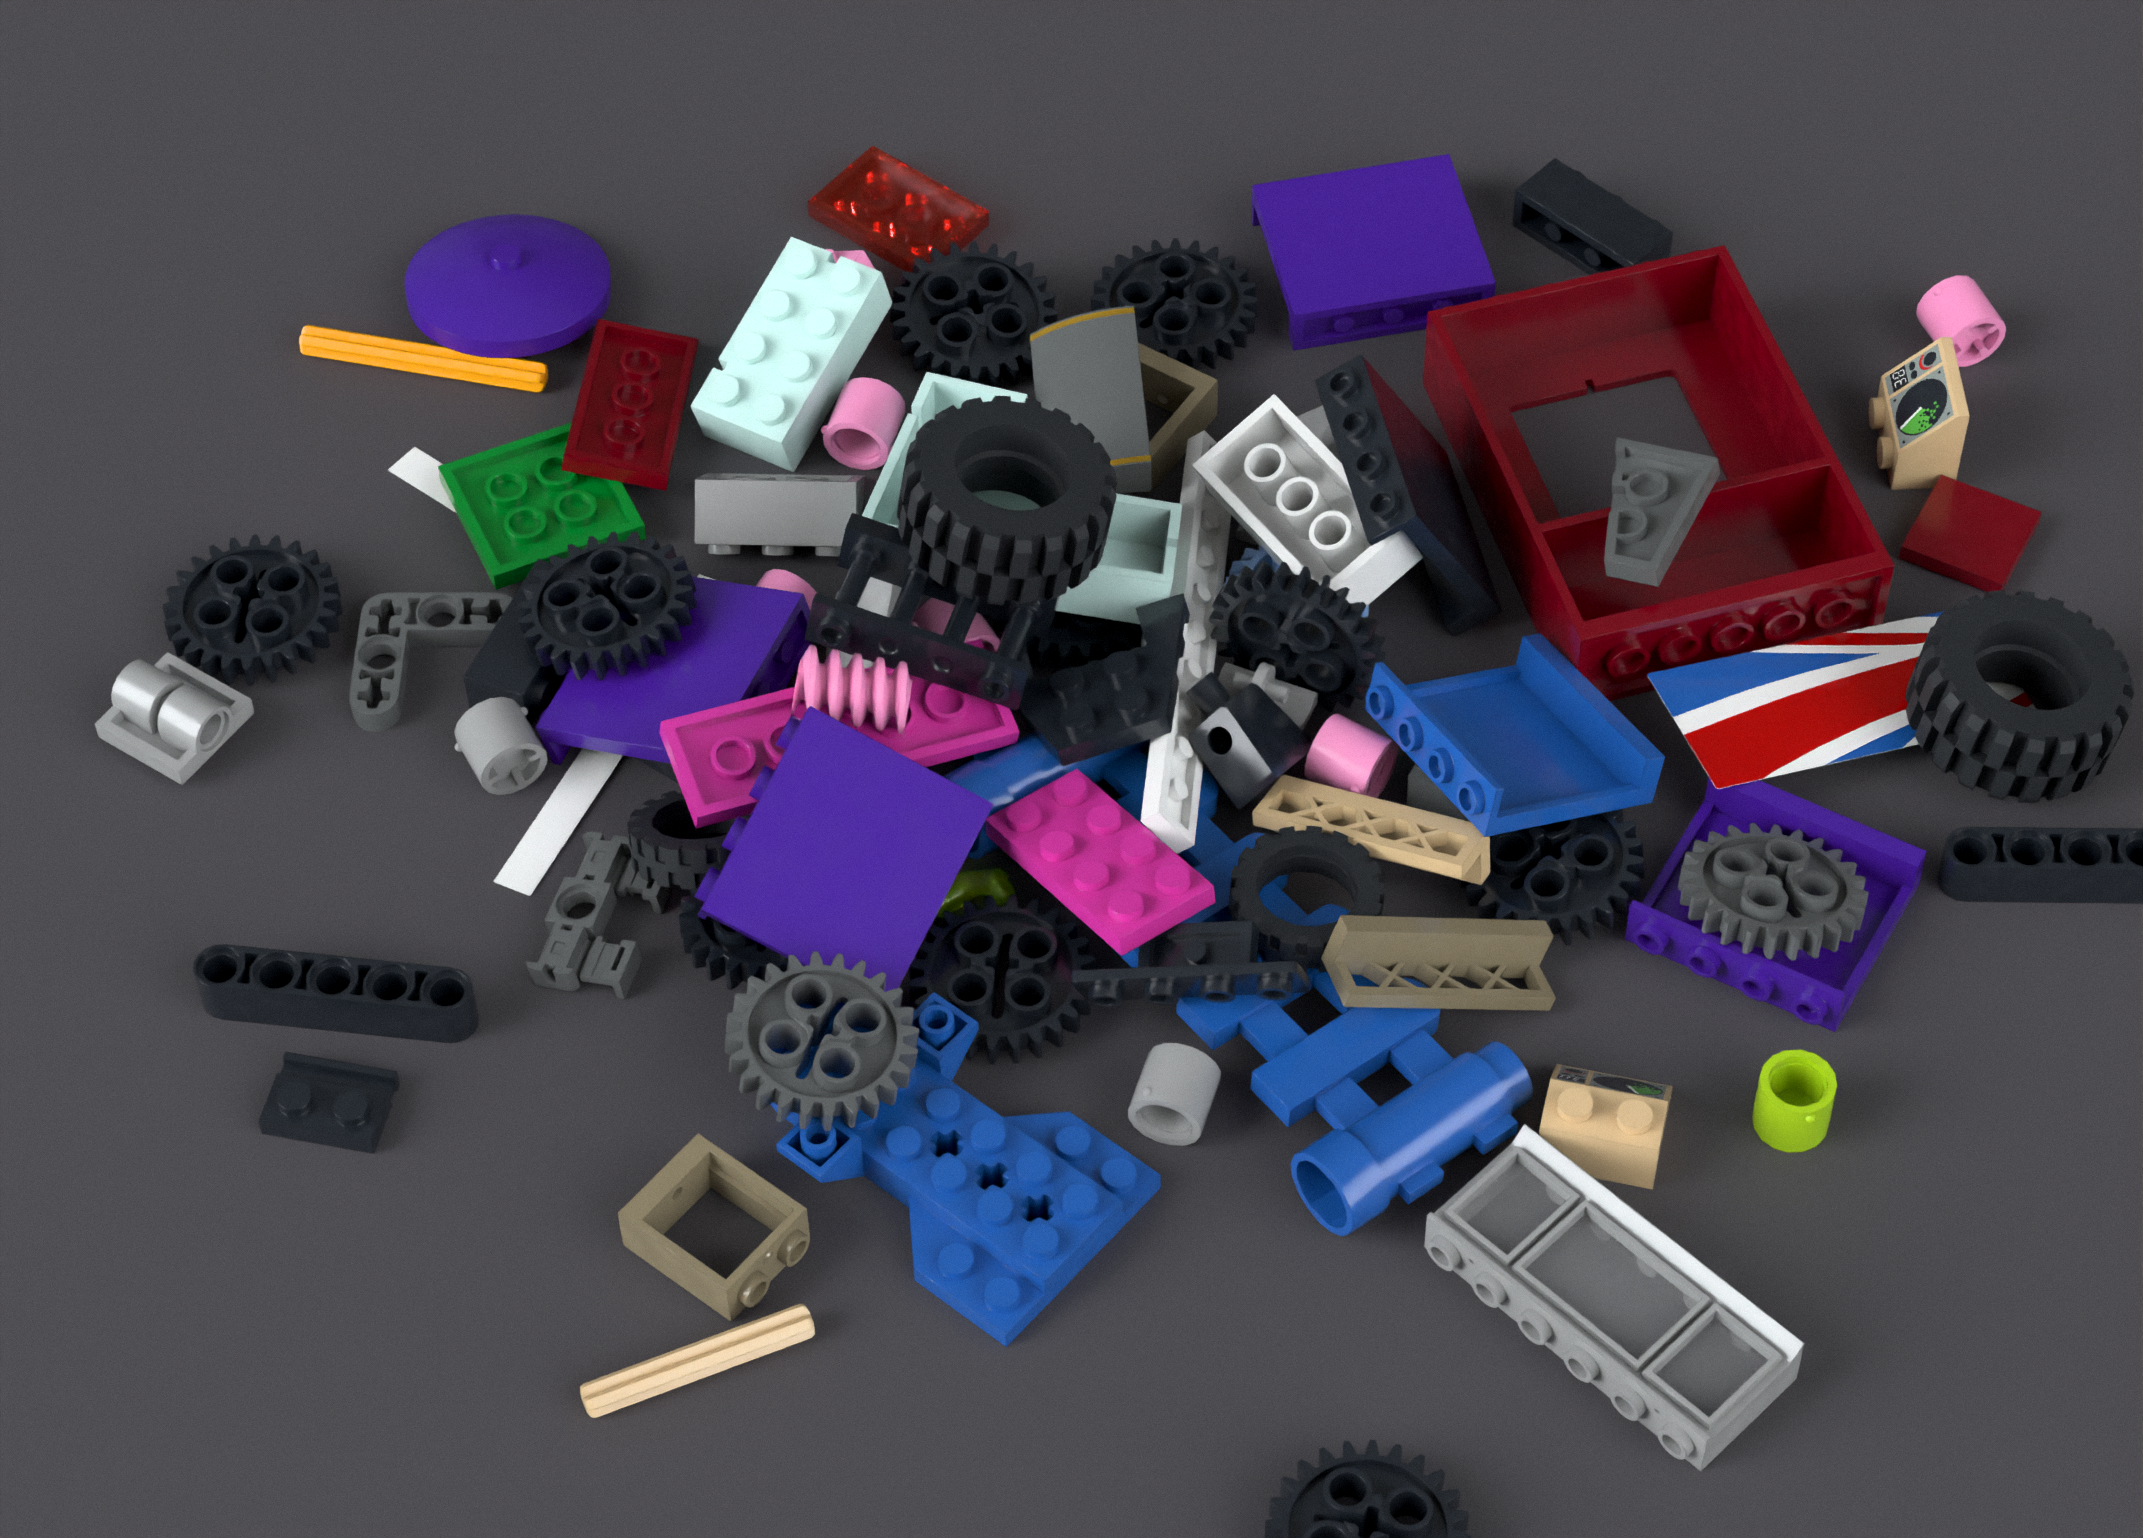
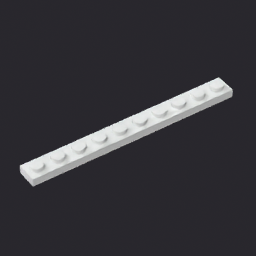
M1205 430L1189 438L1187 441L1179 503L1182 504L1170 597L1183 593L1190 617L1189 623L1184 624L1183 637L1185 648L1183 657L1179 658L1177 668L1179 686L1171 733L1150 740L1141 811V822L1176 854L1195 844L1204 761L1190 742L1189 733L1207 718L1188 697L1186 692L1210 672L1214 674L1217 641L1210 637L1215 625L1208 622V619L1214 610L1212 604L1224 584L1231 514L1210 493L1192 464L1217 444Z

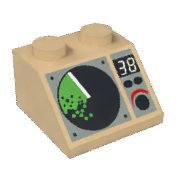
M1952 337L1937 339L1883 374L1877 398H1870L1869 424L1871 429H1878L1880 435L1877 440V462L1880 469H1887L1891 490L1934 488L1941 474L1955 480L1957 478L1970 415Z
M1556 1064L1549 1082L1539 1135L1593 1178L1653 1190L1673 1086Z

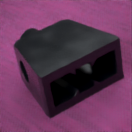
M1210 672L1186 692L1188 697L1207 718L1189 733V740L1238 810L1299 761L1311 748L1313 741L1257 684L1250 683L1232 697L1217 677Z

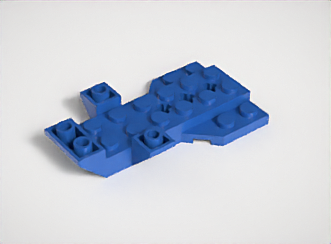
M933 992L914 1011L912 1026L919 1028L917 1047H915L918 1049L915 1068L911 1069L908 1087H898L896 1103L893 1106L879 1100L878 1116L875 1119L867 1116L861 1109L858 1110L856 1124L853 1128H850L845 1123L842 1116H835L831 1131H825L820 1117H812L805 1130L800 1129L799 1114L791 1112L786 1120L793 1124L794 1127L776 1144V1148L779 1153L821 1183L865 1176L908 1207L915 1281L1007 1347L1161 1188V1175L1070 1111L1002 1117L953 1083L952 1080L979 1030V1023ZM838 1003L834 1008L824 1036L827 1034L832 1035L834 1018L845 1003ZM799 1004L800 1007L806 1009L817 1008L811 1004ZM862 1027L852 1028L854 1031L861 1033L871 1032ZM819 1045L817 1047L811 1046L809 1063L797 1078L804 1079L807 1077L813 1066V1060ZM776 1048L772 1050L775 1053L779 1054L792 1053L791 1051L783 1048ZM838 1072L826 1073V1075L833 1078L846 1077ZM775 1103L770 1104L777 1113L778 1105Z

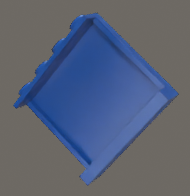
M1541 633L1523 636L1516 665L1404 685L1383 662L1375 663L1370 688L1366 694L1365 710L1484 837L1653 802L1665 756Z

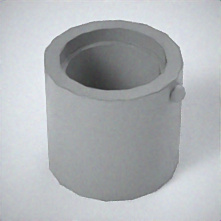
M506 697L489 698L477 703L463 714L457 722L454 731L457 742L455 750L463 752L481 786L488 793L496 795L512 794L526 788L537 780L544 771L548 761L546 750L526 718L528 714L527 708L520 707L513 699Z
M1163 1043L1154 1046L1148 1053L1128 1108V1119L1133 1127L1144 1136L1160 1143L1179 1146L1195 1143L1201 1136L1221 1080V1071L1218 1065L1206 1053L1191 1046L1179 1043Z

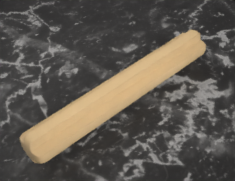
M797 1304L583 1383L580 1386V1395L585 1410L590 1417L597 1418L810 1339L815 1335L812 1316L804 1304Z

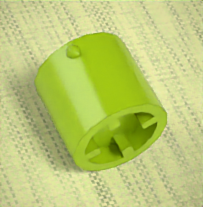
M1801 1049L1783 1050L1772 1055L1766 1061L1759 1076L1752 1113L1754 1130L1762 1141L1774 1149L1793 1153L1812 1149L1825 1138L1837 1090L1836 1075L1828 1062L1815 1053Z

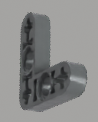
M386 592L369 598L361 610L349 692L352 715L357 726L365 731L379 732L393 727L399 721L403 709L411 647H482L497 624H491L493 617L500 616V619L513 598L497 592ZM445 612L455 616V619L446 626L435 627L427 623L437 613ZM466 615H470L471 624L466 623ZM386 616H391L388 628L390 635L382 634L380 624L385 621ZM387 654L396 658L391 666L383 669H375L367 665L377 655ZM373 688L381 689L383 700L378 703V708L371 709L375 695Z

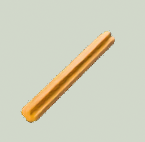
M314 325L304 326L299 336L300 352L306 356L534 393L543 392L548 381V368L543 362L519 358L479 357L460 353L444 346Z

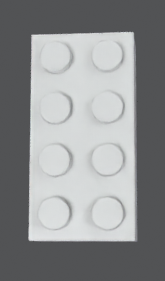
M1275 394L1192 464L1210 493L1279 566L1281 562H1286L1292 573L1299 575L1302 568L1306 566L1310 570L1311 579L1319 581L1325 575L1330 576L1329 588L1334 591L1344 587L1350 589L1346 598L1349 603L1364 602L1367 607L1423 558L1415 543L1403 530L1373 546L1368 543L1342 463Z

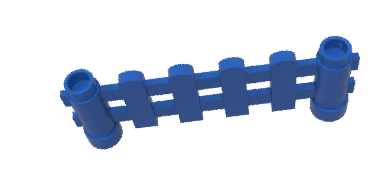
M1031 732L1020 738L1015 744L974 754L973 760L943 777L993 803L994 805L987 816L989 817L1071 771L1078 769L1095 784L1105 779L1122 796L1116 802L1144 825L1141 822V811L1148 758L1141 751L1150 747L1151 739L1063 767ZM1204 769L1202 772L1195 844L1180 852V854L1198 873L1214 885L1215 903L1181 923L1232 920L1228 910L1232 870L1234 866H1238L1239 856L1246 847L1252 849L1255 846V840L1264 835V833H1252L1233 843L1210 820L1217 812L1218 786L1213 777ZM985 822L967 855L969 858L977 860L999 847L987 836ZM1289 874L1278 876L1266 884L1259 893L1262 904L1277 918L1294 925L1316 927L1336 922L1340 915H1346L1350 912L1339 905L1328 904L1307 915L1281 890L1288 884ZM1139 947L1121 956L1132 968H1138ZM1258 953L1257 962H1264L1265 957ZM1307 968L1306 974L1311 979V989L1315 987L1342 1015L1311 1035H1308L1282 1009V1007L1305 993H1292L1290 999L1281 1001L1267 1000L1257 995H1235V1000L1227 1003L1209 1002L1200 997L1179 998L1176 1014L1213 1051L1241 1034L1268 1061L1252 1071L1250 1089L1287 1127L1292 1126L1316 1110L1335 1129L1294 1154L1291 1161V1173L1297 1192L1307 1209L1321 1225L1339 1236L1351 1234L1386 1211L1390 1200L1397 1195H1400L1410 1204L1442 1183L1444 1171L1440 1167L1470 1147L1474 1146L1484 1155L1515 1135L1518 1129V1122L1512 1117V1113L1530 1102L1533 1096V1087L1526 1068L1516 1054L1504 1044L1492 1041L1474 1053L1466 1052L1453 1059L1431 1037L1438 1030L1440 1009L1344 1007L1328 972L1319 973L1318 968ZM1352 975L1356 986L1379 987V985L1362 975ZM1403 978L1416 987L1428 988L1422 982L1415 979ZM1388 1063H1391L1412 1086L1379 1107L1357 1083Z

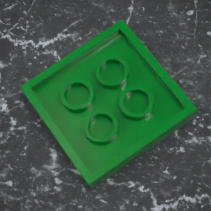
M572 422L438 466L440 481L495 590L524 581L538 559L550 563L549 557L551 555L562 559L569 557L567 546L569 544L577 546L580 550L586 549L590 536H594L599 544L606 543L611 532H616L619 542H625L632 532L638 533L640 541L646 539L645 524L622 482L561 470Z

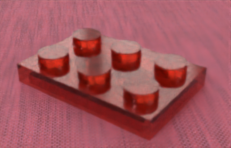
M873 145L808 201V214L811 218L899 269L912 273L915 258L929 263L932 248H936L944 256L949 255L950 243L955 242L960 250H962L989 226L988 210Z

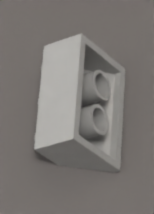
M706 473L695 479V544H708L709 554H740V545H762L763 555H793L794 546H815V555L839 556L845 528L851 514L855 513L861 516L863 514L865 475Z

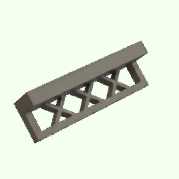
M1340 915L1321 957L1344 1007L1550 1011L1556 999L1539 966L1554 937L1546 921ZM1352 975H1362L1379 985V987L1356 986ZM1399 976H1414L1431 986V988L1416 987ZM1451 977H1465L1482 987V989L1468 988ZM1502 978H1523L1528 989H1519Z

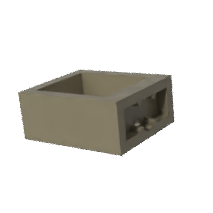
M1138 343L1144 399L1173 412V415L1149 441L1152 491L1145 493L1150 495L1186 453L1188 439L1204 431L1216 418L1218 380Z
M699 1133L618 1212L622 1241L625 1247L730 1322L746 1306L751 1308L757 1305L768 1291L770 1282L786 1265L788 1267L795 1265L804 1256L810 1243L807 1208ZM710 1188L773 1231L727 1279L664 1236Z

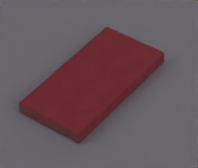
M597 319L561 470L666 491L696 360L699 339Z

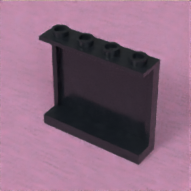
M1362 354L1314 380L1368 543L1373 546L1400 530L1405 532L1420 549L1445 626L1455 637L1501 613L1502 609L1447 452Z

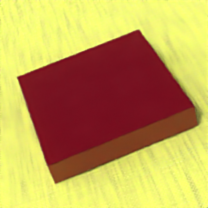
M1941 474L1901 545L1899 559L1986 592L2004 590L2039 525L2042 512Z

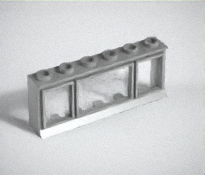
M1526 1124L1523 1125L1512 1144L1435 1213L1430 1212L1427 1215L1424 1247L1439 1267L1446 1271L1453 1270L1472 1286L1475 1294L1482 1302L1492 1308L1499 1307L1518 1323L1520 1330L1530 1341L1537 1345L1544 1344L1564 1360L1568 1370L1577 1379L1585 1383L1591 1382L1611 1399L1612 1404L1620 1414L1631 1421L1638 1420L1658 1436L1661 1445L1669 1454L1677 1459H1686L1699 1471H1702L1797 1379L1804 1343Z

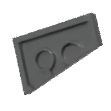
M1616 437V465L1612 476V505L1608 516L1604 556L1606 576L1658 587L1720 475L1719 459L1717 457Z

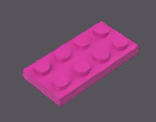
M1078 769L1007 806L985 820L987 836L1121 956L1215 903L1214 885Z

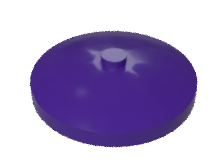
M533 215L488 216L453 226L430 239L416 252L409 263L405 275L406 302L409 314L415 325L426 336L444 347L460 353L487 358L531 356L567 345L596 325L597 319L602 318L610 303V266L602 248L586 233L569 224Z

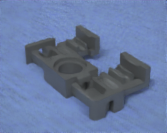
M589 831L582 836L587 852L576 877L564 876L545 918L550 935L538 962L526 961V966L533 984L539 987L575 991L580 987L577 978L579 976L581 981L613 986L617 998L626 999L643 958L637 941L622 939L620 945L605 943L604 936H602L618 901L615 892L618 893V896L622 897L626 896L627 891L631 897H634L636 893H641L643 900L651 902L654 913L662 914L675 884L669 888L657 885L655 879L651 881L642 879L639 871L635 872L633 870L629 839L627 837L613 835L611 841H607L602 833ZM592 903L596 905L593 912L586 917L573 919L567 916L570 909L577 904ZM552 970H553V973H554L555 977H553V976L550 975Z

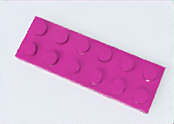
M981 639L966 642L967 644L985 649ZM871 667L865 668L864 670L869 672ZM886 667L887 675L891 676L895 669ZM910 674L909 677L913 679L903 735L898 733L896 717L891 716L882 731L876 730L874 716L871 712L867 714L860 727L853 725L851 710L846 708L839 720L843 724L924 767L1015 744L1020 733L1010 708ZM795 687L661 721L659 733L696 828L752 813L758 800L749 796V793L764 765L775 770L785 751L775 744L791 716ZM801 700L792 715L802 719L807 711L805 701ZM824 704L820 711L830 716L828 705Z

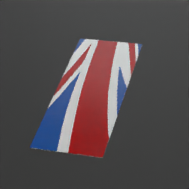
M1944 611L1648 673L1647 676L1715 788H1726L1919 745L1914 736L1917 730H1912L1906 714L1908 706L1905 699L1906 689L1930 628L1935 625L1937 618ZM1986 682L1996 693L2005 699L2027 708L2036 709L2021 687L2001 682Z

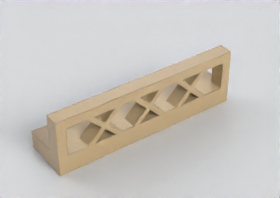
M1283 774L1252 811L1254 826L1273 830L1279 833V829L1294 826L1295 831L1306 830V826L1322 827V832L1332 835L1335 830L1347 835L1348 842L1354 846L1360 843L1369 851L1370 857L1482 885L1490 874V836L1484 837L1469 821Z

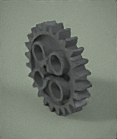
M1750 823L1748 833H1742L1738 828L1730 825L1728 826L1726 837L1711 831L1709 832L1707 842L1696 840L1693 852L1685 853L1678 890L1682 891L1680 905L1690 906L1688 918L1690 920H1704L1702 926L1704 934L1716 931L1722 932L1720 944L1727 945L1735 940L1743 943L1742 953L1745 954L1751 952L1754 947L1763 948L1767 959H1772L1776 950H1783L1786 956L1791 961L1796 960L1798 950L1803 949L1811 957L1818 958L1821 946L1836 952L1838 951L1840 940L1849 943L1852 941L1854 930L1861 929L1868 899V892L1864 891L1866 879L1863 876L1855 875L1857 867L1855 862H1841L1843 852L1841 849H1833L1826 852L1822 850L1824 842L1822 838L1814 839L1808 843L1802 840L1803 832L1799 829L1790 836L1782 835L1779 825L1774 824L1770 833H1762L1755 823Z
M818 951L812 953L809 966H802L794 955H789L787 971L785 972L769 963L766 965L765 981L750 976L748 978L747 994L736 993L733 1012H729L727 1015L724 1053L730 1054L729 1073L735 1075L742 1074L739 1091L742 1094L758 1090L755 1108L761 1110L775 1103L778 1105L776 1119L778 1122L786 1119L791 1112L799 1114L800 1129L805 1130L812 1117H820L825 1131H831L835 1116H842L845 1123L850 1128H853L856 1124L857 1111L860 1109L867 1116L875 1119L878 1116L879 1100L893 1106L896 1103L898 1087H908L911 1069L915 1068L918 1049L915 1047H917L919 1028L912 1026L913 1007H900L903 990L897 988L884 992L887 974L882 972L871 979L864 976L866 962L863 960L857 963L852 970L845 969L843 954L840 953L835 956L831 966L823 965ZM838 1003H845L834 1018L832 1035L827 1034L824 1036L834 1008ZM799 1004H811L817 1008L806 1009L800 1007ZM862 1027L871 1032L861 1033L854 1031L852 1028ZM819 1045L813 1060V1066L807 1077L804 1079L797 1078L809 1063L811 1046L817 1047ZM776 1048H783L791 1051L792 1053L779 1054L775 1053L772 1050ZM838 1072L846 1077L833 1078L826 1075V1073Z

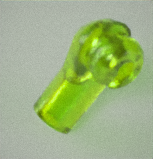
M999 868L966 871L958 874L937 916L943 919L944 911L954 912L964 905V901H970L981 894L984 895L985 899L987 895H992L998 907L1003 905L1011 894L1015 895V888L1007 880L1010 875Z

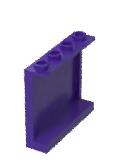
M1449 154L1252 185L1251 221L1253 226L1261 225L1289 312L1288 336L1293 351L1425 330L1427 327L1428 311L1495 296L1496 281Z
M692 576L697 590L694 592L697 608L689 610L693 622L688 626H678L683 638L680 642L669 640L663 642L667 652L665 656L650 652L646 655L648 667L643 668L633 661L628 663V670L625 676H621L616 667L609 668L604 680H599L596 671L591 669L582 680L576 679L572 668L567 672L564 682L548 708L542 712L539 722L535 727L553 764L561 765L572 746L671 764L659 733L661 721L784 690L809 645L812 644L811 641L804 639L810 615V609L804 594Z
M809 706L802 719L791 714L775 745L785 751L775 770L764 765L756 779L749 796L758 800L748 820L737 816L722 844V847L731 851L723 868L719 871L710 866L694 896L704 902L697 916L704 920L709 916L786 958L789 955H794L802 966L810 965L812 953L818 951L823 965L830 966L838 953L843 954L844 968L852 970L857 963L863 960L866 962L864 975L866 978L871 979L875 975L884 972L887 974L884 992L897 989L994 804Z
M1708 777L1704 802L1643 901L1640 903L1633 900L1630 904L1625 940L1636 944L1647 953L1659 954L1684 965L1699 976L1713 978L1734 987L1751 999L1765 1001L1793 1013L1803 1022L1813 1025L1818 1024L1836 1032L1917 890L1927 851L1760 780L1717 789ZM1750 823H1755L1762 833H1770L1772 826L1776 824L1781 828L1782 835L1790 836L1797 829L1803 832L1802 840L1808 843L1814 839L1822 838L1824 839L1822 850L1826 852L1833 849H1841L1843 851L1841 862H1855L1857 864L1855 875L1863 876L1866 879L1864 891L1868 892V899L1861 929L1854 930L1853 939L1850 943L1840 940L1838 951L1836 952L1821 946L1819 957L1813 958L1802 949L1798 950L1796 960L1791 961L1783 950H1776L1773 958L1767 959L1763 948L1754 947L1751 952L1745 954L1742 953L1743 943L1735 940L1730 944L1722 945L1720 944L1722 932L1716 931L1704 934L1702 932L1704 920H1690L1688 918L1690 906L1680 905L1682 891L1678 890V883L1685 853L1693 852L1696 840L1707 842L1709 832L1711 831L1726 837L1727 829L1730 825L1738 828L1742 833H1748Z

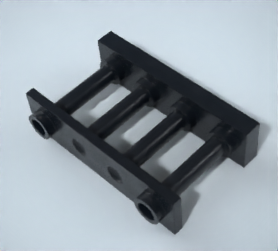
M852 513L845 528L837 566L849 571L836 599L818 593L815 594L804 639L850 655L860 653L862 659L875 662L877 657H882L885 660V666L895 669L900 661H905L910 675L1018 711L1031 668L1030 664L1018 661V657L1029 630L1048 635L1059 597L1047 601L1042 596L1038 597L1037 602L1034 604L1018 606L1017 601L1005 600L1002 606L987 604L988 598L974 595L972 599L957 594L956 587L948 583L943 587L929 576L928 567L920 568L909 554L910 547H906L902 542L897 527ZM870 577L902 587L889 617L857 607ZM923 595L955 605L943 635L911 625ZM976 612L1008 623L996 653L964 643Z

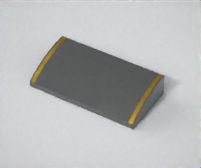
M1134 305L1113 307L1075 315L1031 333L1030 345L1035 400L1041 402V407L1053 411L1056 407L1069 414L1070 422L1075 425L1081 422L1095 436L1094 443L1100 442L1111 459L1110 464L1114 468L1117 478L1116 494L1152 491L1151 455Z

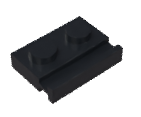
M285 1052L281 1073L276 1074L259 1118L262 1134L375 1154L392 1108L391 1100L394 1091H398L400 1086L397 1071Z

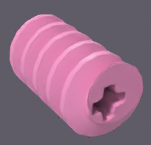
M809 645L799 662L790 715L795 712L801 700L805 701L807 709L809 706H812L820 711L824 704L828 705L830 717L838 721L846 708L851 710L853 725L856 727H860L867 714L871 712L874 716L876 730L882 731L891 716L896 717L898 733L903 735L913 679L909 677L908 666L905 661H900L890 676L887 675L885 660L882 657L876 658L868 672L864 670L863 659L860 653H855L845 668L842 667L839 650L832 649L823 664L819 663L817 647Z

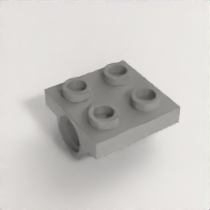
M167 652L154 666L142 659H137L129 663L120 672L112 688L111 700L113 706L95 723L98 737L183 785L255 712L251 698Z

